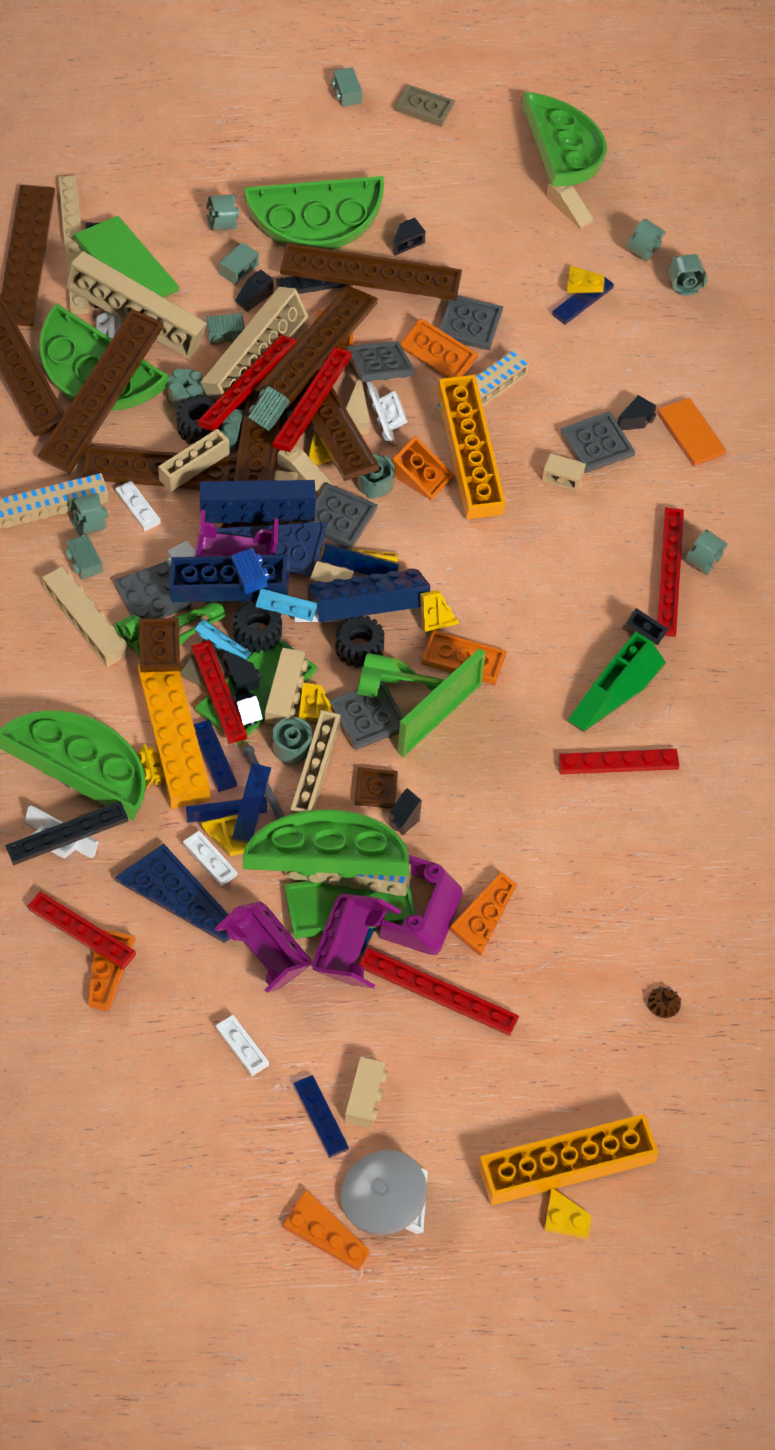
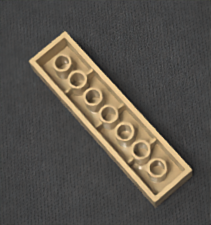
M84 251L71 263L66 285L67 289L122 321L126 319L131 309L163 322L164 328L156 341L187 359H190L199 349L206 328V322Z
M278 287L203 378L201 384L210 399L217 401L280 335L292 338L309 317L295 288Z

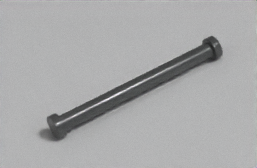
M253 746L245 747L242 752L244 756H247L277 820L285 817L258 763Z

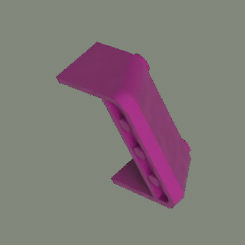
M201 510L194 557L232 556V554L235 555L247 549L250 550V548L254 549L255 554L275 555L278 545L279 519H274L272 530L261 529L255 533L254 538L217 534V527L210 522H205V510Z
M409 855L411 876L435 884V889L424 917L410 915L405 918L402 926L382 919L380 939L429 955H436L443 948L462 898L463 890L460 884L439 864Z
M350 894L339 895L334 901L312 963L313 970L353 986L374 989L375 984L363 979L364 969L356 964L369 927L379 926L382 919L384 920L386 913L400 914L401 910L376 897Z
M262 902L236 907L214 928L217 932L227 930V935L234 941H244L268 970L265 974L266 983L269 985L264 989L266 993L281 989L312 964L311 959L268 906Z

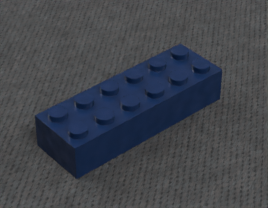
M315 480L200 482V514L201 510H205V522L270 523L274 522V519H279L278 522L315 521Z
M260 555L263 562L261 567L262 569H267L270 578L267 580L268 587L262 589L288 595L290 574L288 555ZM231 556L171 558L169 591L172 602L256 601L258 599L260 589L245 594L233 567Z
M410 568L401 572L390 571L387 574H371L366 577L354 576L351 579L345 580L334 579L331 582H315L308 585V601L317 603L315 617L319 622L420 608V594L430 592V584L418 569Z

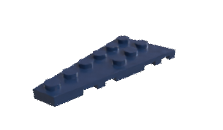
M328 522L278 525V545L275 555H288L290 572L311 577L319 558ZM273 525L217 528V534L254 538L257 531L261 529L272 530Z
M162 844L115 877L116 882L223 943L231 939L227 935V930L217 932L214 929L229 914L165 844Z

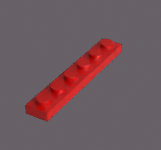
M206 641L192 645L193 656L228 745L246 740L247 733L211 642Z
M677 749L560 753L558 757L560 775L679 770L680 766Z
M41 891L27 905L29 911L122 970L136 956L135 950Z

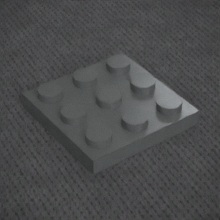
M457 296V301L449 300L440 330L464 345L490 351L503 312V306Z
M398 341L346 346V350L351 351L352 357L350 361L361 382L414 376V368Z
M610 411L568 425L560 430L562 437L577 461L586 464L585 473L635 455V450Z
M327 483L316 500L315 521L302 523L328 522L324 538L347 548H353L376 512L378 504Z
M167 561L114 580V585L130 615H137L141 619L165 618L190 609L189 602H172L169 591L171 568Z
M380 681L377 697L358 695L357 690L329 700L332 711L336 714H341L340 725L354 750L399 733L400 721L404 716L382 681Z

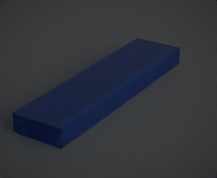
M604 276L603 292L575 293L554 309L552 316L566 325L613 289L614 283Z
M325 543L321 559L322 563H329L341 568L345 567L354 572L369 576L371 574H387L390 571H398L399 562Z
M210 719L193 724L200 751L217 791L221 792L237 787V781Z
M256 763L251 764L232 840L248 843L254 836L272 767Z
M265 796L186 806L187 823L215 820L237 814L246 816L267 813V799Z
M311 1075L294 1082L293 1086L328 1157L331 1158L348 1151L349 1146L314 1076Z

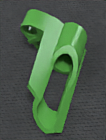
M213 602L176 618H179V628L204 615L208 617L206 621L212 624L226 617V613L222 605ZM130 615L116 622L115 629L118 635L125 640L126 644L135 649L136 654L140 658L139 619L141 618L137 615ZM197 626L179 634L180 645L191 634L197 632L195 630Z
M368 653L362 667L361 677L359 678L357 694L374 698L377 697L380 681L398 685L399 680L424 683L430 691H433L445 679L417 674L408 665L396 658Z

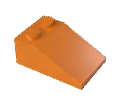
M416 435L407 441L391 458L394 464V476L429 500H432L454 476Z

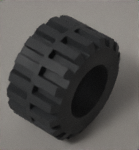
M198 395V397L191 396L189 400L185 399L183 403H180L179 409H177V429L183 440L187 439V443H196L213 432L199 427L198 422L194 420L200 419L216 402L215 399H210L209 396L202 397V395Z
M251 600V603H243V607H238L233 619V633L236 642L245 649L247 648L251 653L252 651L260 653L262 650L267 652L269 648H275V643L278 644L282 637L281 613L256 607L255 600ZM253 623H262L267 627L261 630H255L250 628L249 625Z
M369 616L351 617L349 620L344 619L343 624L340 623L338 630H336L335 650L337 656H340V660L342 662L346 661L348 666L354 665V668H358V666H364L368 653L382 656L385 633L382 630L381 624H377V620H371ZM364 639L367 640L368 643L355 644L352 642V640Z

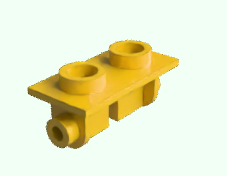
M144 744L137 755L142 763L145 772L146 788H148L151 783H155V785L162 784L164 777L161 767H154L159 765L156 750L152 747L147 748L146 744Z

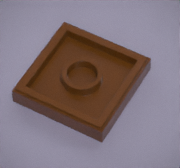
M358 767L355 805L393 808L396 799L398 771Z

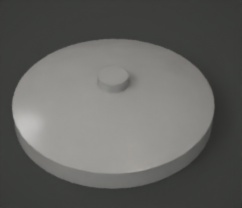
M394 1150L377 1151L361 1158L348 1171L341 1188V1204L346 1216L359 1230L372 1235H389L409 1226L421 1213L427 1198V1181L420 1166L410 1156Z

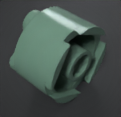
M234 194L208 196L206 209H209L207 221L210 230L236 229V218H239V209L235 207Z
M643 219L633 231L635 233L633 237L629 238L626 248L643 260L649 261L653 254L652 251L654 249L657 251L662 244L661 239L666 231L651 221Z
M697 254L675 256L672 258L671 264L668 267V276L675 292L677 291L682 296L696 294L699 288L706 286L707 274Z
M180 368L173 371V374L169 377L170 380L167 382L168 401L173 405V408L179 409L180 403H183L185 399L189 400L191 396L198 397V395H202V397H205V390L201 384L203 377L200 372Z
M373 454L379 464V470L357 477L358 489L370 499L384 496L393 489L394 464L387 456L383 455L381 457Z
M97 492L69 501V512H73L74 515L71 521L79 535L91 534L106 529L105 518H108L106 508L102 507Z
M706 529L695 541L692 551L689 550L685 560L708 575L713 569L715 561L719 562L722 558L723 551L728 546V543Z
M298 717L280 720L273 729L272 747L276 757L291 765H298L307 758L313 738L310 725Z

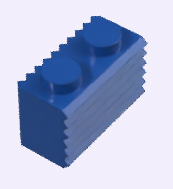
M253 548L236 553L235 555L232 554L233 567L245 594L268 587L267 580L270 578L267 569H262L261 567L263 562L260 554H255Z

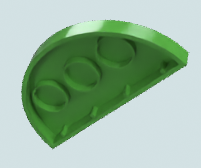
M524 92L521 104L551 185H576L594 177L601 169L607 149L606 140L600 128L586 114L566 102L538 93Z
M376 176L244 188V199L255 223L274 240L284 245L289 243L331 250L356 240L373 224L382 204L384 177Z
M57 303L49 312L42 327L40 355L51 383L64 397L73 401L112 339ZM143 359L111 411L132 408L152 399L167 387V382L170 380L169 376Z
M51 710L22 715L8 722L0 729L1 750L105 806L121 801L128 818L134 821L145 794V772L134 749L112 728L85 715Z
M311 810L282 817L260 829L250 839L244 849L243 869L295 871L303 876H310L316 873H337L346 878L355 877L358 874L409 877V854L400 836L390 827L376 819L342 810Z

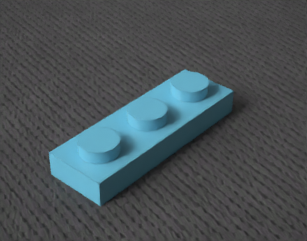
M260 589L256 607L313 621L317 603Z
M204 619L195 629L202 638L214 642L215 647L221 651L225 650L245 660L251 654L250 651Z

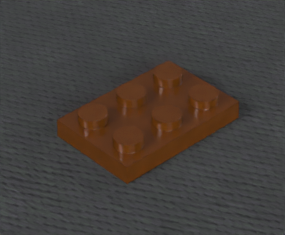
M179 618L139 619L140 672L180 671Z

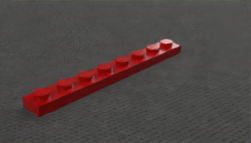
M280 335L198 420L199 427L215 431L296 343V339Z
M336 347L333 349L273 441V448L286 452L292 451L352 357L351 351Z
M665 507L657 622L668 628L664 636L676 637L684 509Z
M367 948L359 963V966L371 974L508 1036H511L519 1020V1015L371 948Z

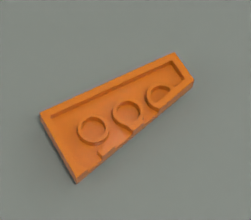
M501 871L450 926L449 930L481 956L517 884Z
M103 930L133 949L136 940L134 935ZM94 952L88 1005L93 1009L110 1012L125 969L122 970Z
M307 1190L283 1224L284 1229L358 1272L370 1254V1250Z

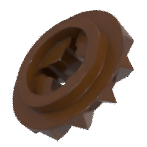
M660 986L658 989H653L650 993L648 1007L654 1015L661 1018H670L679 1012L681 998H679L677 991L674 992L670 987L662 988ZM662 996L665 997L666 1000H670L668 1001L667 1008L663 1002H660Z

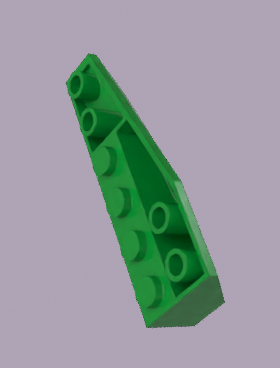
M635 632L593 683L568 719V722L585 732L642 692L666 664L653 642Z

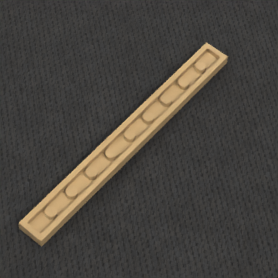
M76 175L59 177L68 276L71 263L83 251L74 240V234L81 231ZM69 290L71 313L74 315L89 314L88 300Z

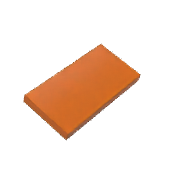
M419 318L400 343L405 352L447 378L464 376L479 356L478 353L422 318Z
M690 397L658 409L657 414L693 466L726 454V448Z
M433 630L421 659V664L453 673L480 648L485 652L482 682L496 685L507 651Z

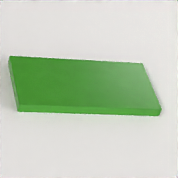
M119 216L74 234V240L84 252L164 298L179 291L178 284Z
M281 639L278 644L275 643V648H269L267 652L262 650L260 653H256L255 651L247 659V661L254 664L255 669H258L261 674L258 689L250 692L256 696L262 719L257 720V724L251 726L244 724L247 737L265 721V710L282 648L295 650ZM311 661L308 662L307 672L303 671L302 674L304 676V683L318 671V667ZM228 676L225 680L231 695L234 696L236 694ZM208 695L195 707V712L224 733Z
M479 648L400 721L398 754L405 757L482 685L485 652Z
M305 881L284 884L294 939L323 935L334 901L341 894L376 897L401 910L400 914H385L384 920L395 924H403L406 917L416 915L410 885L406 896H396L382 892L333 886L324 882L313 883Z

